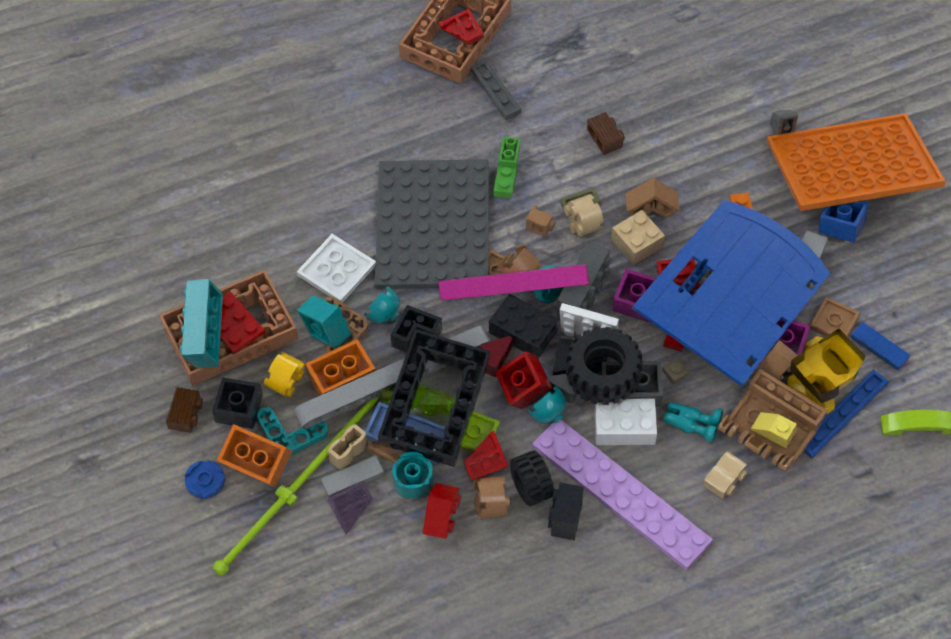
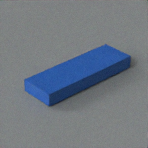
M864 322L851 335L853 340L896 370H899L910 358L909 353Z

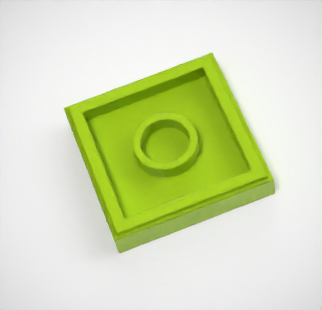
M473 411L461 448L474 452L491 431H494L496 434L500 421Z

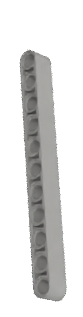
M483 326L474 327L449 338L481 348L485 343L491 342ZM404 359L297 406L294 412L302 428L312 427L394 390ZM427 361L422 377L446 366Z

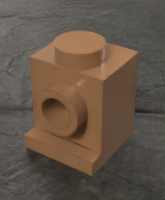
M534 205L526 218V229L546 237L549 231H553L556 221L552 220L553 216L548 212L537 210V206Z

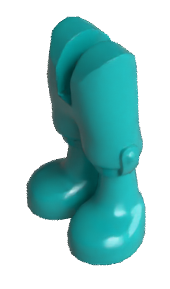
M669 402L667 406L669 413L664 414L662 421L686 433L696 432L704 436L705 440L709 443L714 442L718 426L722 420L723 409L717 408L712 414H703L696 407ZM696 422H701V423L707 424V425H709V426H708V427L702 426V425L697 424Z

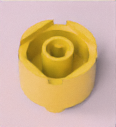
M282 351L281 355L278 354L268 370L270 377L269 379L265 377L264 386L285 397L291 398L296 389L294 387L297 381L300 382L304 377L305 371L303 369L305 364L303 361Z

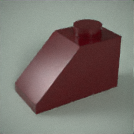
M508 336L483 344L481 349L491 351L490 361L486 370L487 374L497 377L495 372L502 368L513 347V337Z

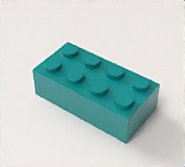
M210 279L187 281L186 288L184 289L185 306L183 307L184 325L181 327L183 342L180 345L181 355L196 368L219 367L223 293Z

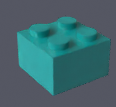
M312 295L297 310L310 336L335 349L351 335L348 328L349 324L343 318L342 310L336 304L332 305L325 299Z

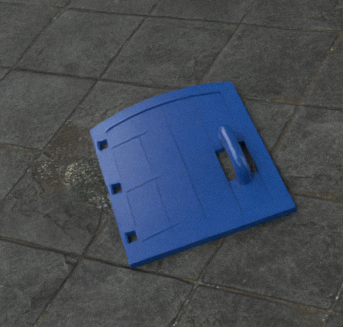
M723 200L633 305L632 309L742 387L827 279L830 272L819 257L787 228L753 209ZM693 258L698 262L695 269L682 285L678 286L673 282L674 279ZM707 270L712 271L711 275L692 296L690 292L706 274ZM809 282L815 284L812 290L806 287ZM780 319L786 322L782 328L776 324ZM749 358L755 361L751 367L746 364Z

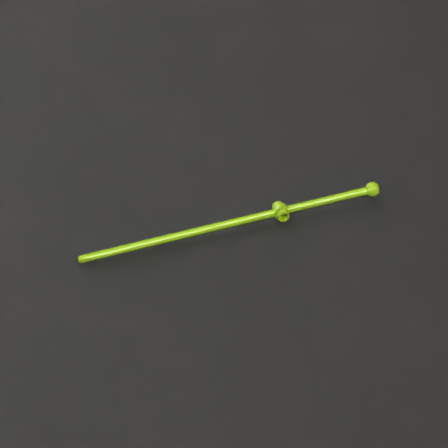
M383 395L366 402L290 487L286 488L284 485H281L276 490L275 494L279 497L278 500L223 560H217L213 564L212 569L217 575L223 576L228 572V565L284 504L289 506L295 504L298 499L295 492L329 456L328 449L331 444L337 439L342 438L347 428L355 424L357 425Z

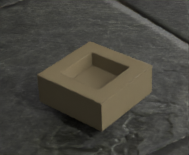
M679 358L662 368V371L673 385L690 374V371Z

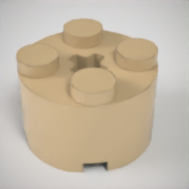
M591 194L569 201L564 206L565 214L569 216L571 222L569 228L572 234L577 233L580 237L603 229V226H600V224L604 223L601 209L598 203H593L592 199L594 197Z

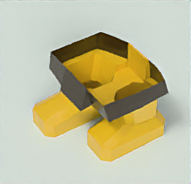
M838 328L825 338L816 336L805 344L803 352L791 360L790 371L793 374L788 378L786 385L828 410L826 414L828 415L835 409L834 398L839 395V390L851 383V381H854L866 356Z

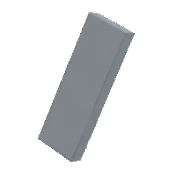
M373 456L321 479V482L328 497L331 498L384 475V470L377 457Z

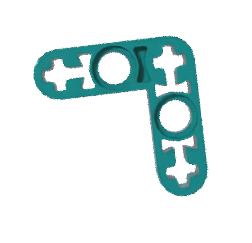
M261 408L257 413L258 423L267 439L278 444L282 440L284 447L292 450L291 455L324 440L328 436V427L325 422L306 429L300 428L287 435L271 408ZM263 415L269 416L271 422L269 425L267 420L263 418ZM319 428L322 430V433L319 434L318 431L316 432V429ZM272 429L280 430L278 436H271L269 433ZM302 435L307 440L304 443H298L296 438Z

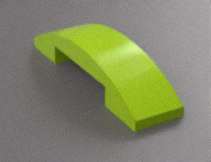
M908 410L880 417L882 435H903L904 431H941L942 434H951V412Z

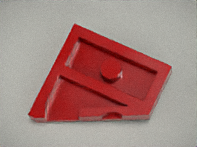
M470 9L439 22L442 30L467 45L484 38V34Z
M494 431L489 433L463 463L470 481L508 467Z

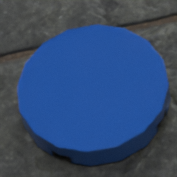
M198 461L186 471V489L196 498H212L220 493L224 487L225 476L223 469L214 461Z

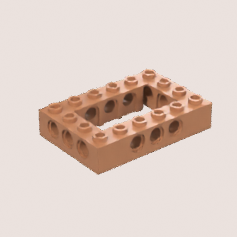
M430 0L399 43L400 58L462 84L471 71V66L475 65L510 14L511 0ZM458 4L482 14L476 22L482 30L484 38L470 45L462 42L457 47L456 55L449 52L446 48L442 49L433 45L431 41L440 30L439 22L446 20Z
M265 270L219 289L223 296L231 291L245 308L258 303L268 322L261 325L265 329V334L235 355L231 353L224 343L221 344L219 367L196 368L181 355L180 345L183 342L181 327L184 325L183 307L185 304L159 315L162 327L192 386L299 340L297 328Z

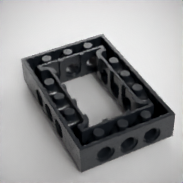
M415 329L378 434V444L406 453L418 452L429 460L455 467L490 361L491 351ZM427 361L463 371L460 389L457 388L455 404L450 409V418L448 425H445L443 438L434 436V433L431 432L427 434L417 431L414 427H405Z

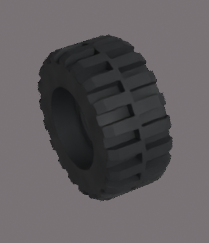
M597 327L591 332L590 330L584 331L583 336L578 335L574 339L567 353L566 376L568 377L569 386L573 387L575 394H581V399L585 401L589 399L591 403L596 405L597 402L609 405V402H613V404L619 403L621 398L626 400L630 397V393L635 392L641 380L643 361L636 341H632L630 335H623L619 329H616V331L611 330V327H605V329ZM606 356L618 361L622 369L615 374L602 376L590 371L586 364L593 358Z

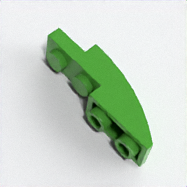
M503 137L493 194L495 197L512 198L521 139Z

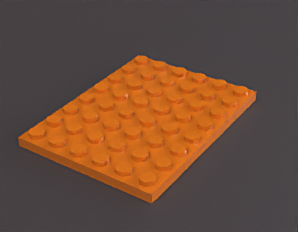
M906 113L767 137L768 146L800 211L945 186L944 177Z

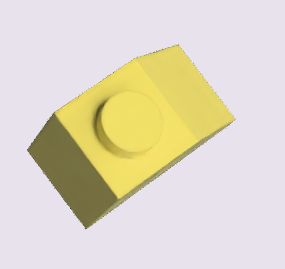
M761 412L751 430L787 448L796 433L797 424L779 414Z

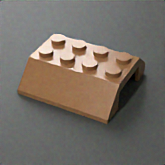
M759 369L749 383L748 392L731 415L728 416L726 414L719 424L718 430L724 434L728 432L727 436L733 437L737 433L740 434L738 443L743 444L745 442L744 446L757 455L762 453L761 457L764 459L773 455L772 464L778 465L779 469L786 472L796 463L816 435L828 410ZM761 412L779 414L797 424L796 433L787 448L751 430Z

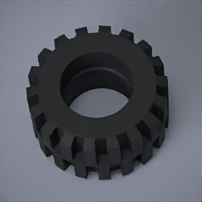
M532 450L510 460L512 479L519 495L527 505L532 506L553 497L554 485L545 461L537 451Z

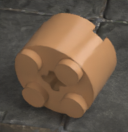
M521 244L515 248L516 252L513 254L508 253L497 266V272L503 274L538 270L542 267V264L524 244Z
M498 476L474 480L473 490H477L474 502L476 513L480 520L507 516V507H510L509 496L505 495L504 489H506L505 477Z

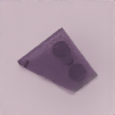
M362 481L327 499L344 534L350 531L371 503L372 496Z

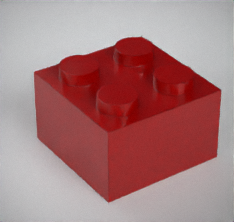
M526 351L495 372L509 404L523 409L553 389L538 357Z

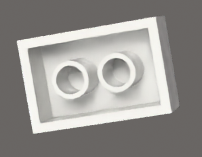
M620 399V402L613 404V402H609V405H603L600 402H597V405L595 404L596 445H655L657 437L655 399Z

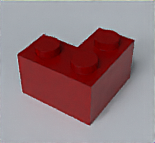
M435 484L428 496L422 534L446 539L449 533H453L455 521L452 520V516L456 514L457 507H460L462 495H459V487Z

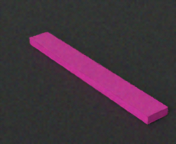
M587 264L441 280L438 282L441 300L586 285L590 283Z

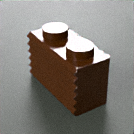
M604 112L587 120V131L603 155L623 147L625 137L623 132L616 128V122L613 117H609Z
M176 387L166 419L168 429L191 433L193 427L197 426V412L203 406V398H201L198 390Z

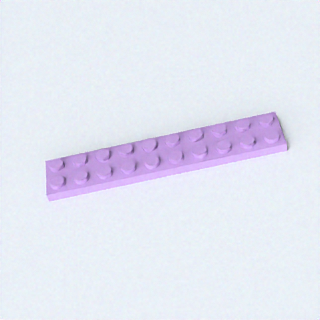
M561 419L557 423L553 422L532 443V448L578 485L584 487L588 493L686 571L711 545L713 541L711 537Z

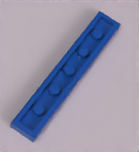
M873 369L835 406L833 411L825 416L816 435L803 452L813 459L888 385L889 381Z

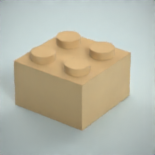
M643 210L612 227L611 241L633 266L664 246L665 235Z

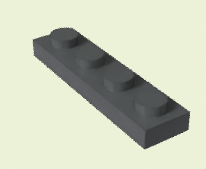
M487 60L471 66V72L505 120L521 113V107Z

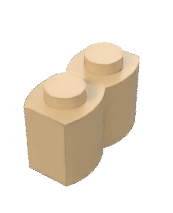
M356 424L347 428L342 438L334 441L328 449L330 463L339 470L349 466L353 458L362 453L366 448V432Z
M727 451L706 476L703 486L722 499L726 495L731 496L736 489L735 484L738 480L742 482L748 473L746 471L747 464Z

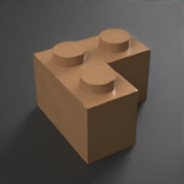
M655 178L625 193L627 212L632 215L643 210L646 215L654 211L666 218L679 211L678 192Z

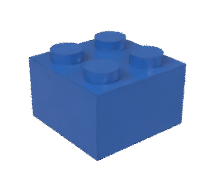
M858 201L825 207L820 216L819 233L855 243L867 220L869 203Z

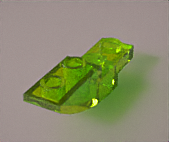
M419 386L411 409L421 407V414L429 416L446 414L450 416V409L454 407L456 398L433 388ZM382 391V403L389 405L393 391Z

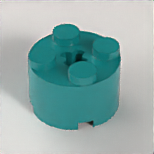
M407 452L394 462L392 467L393 484L399 496L417 499L429 494L433 485V468L429 459L418 452Z

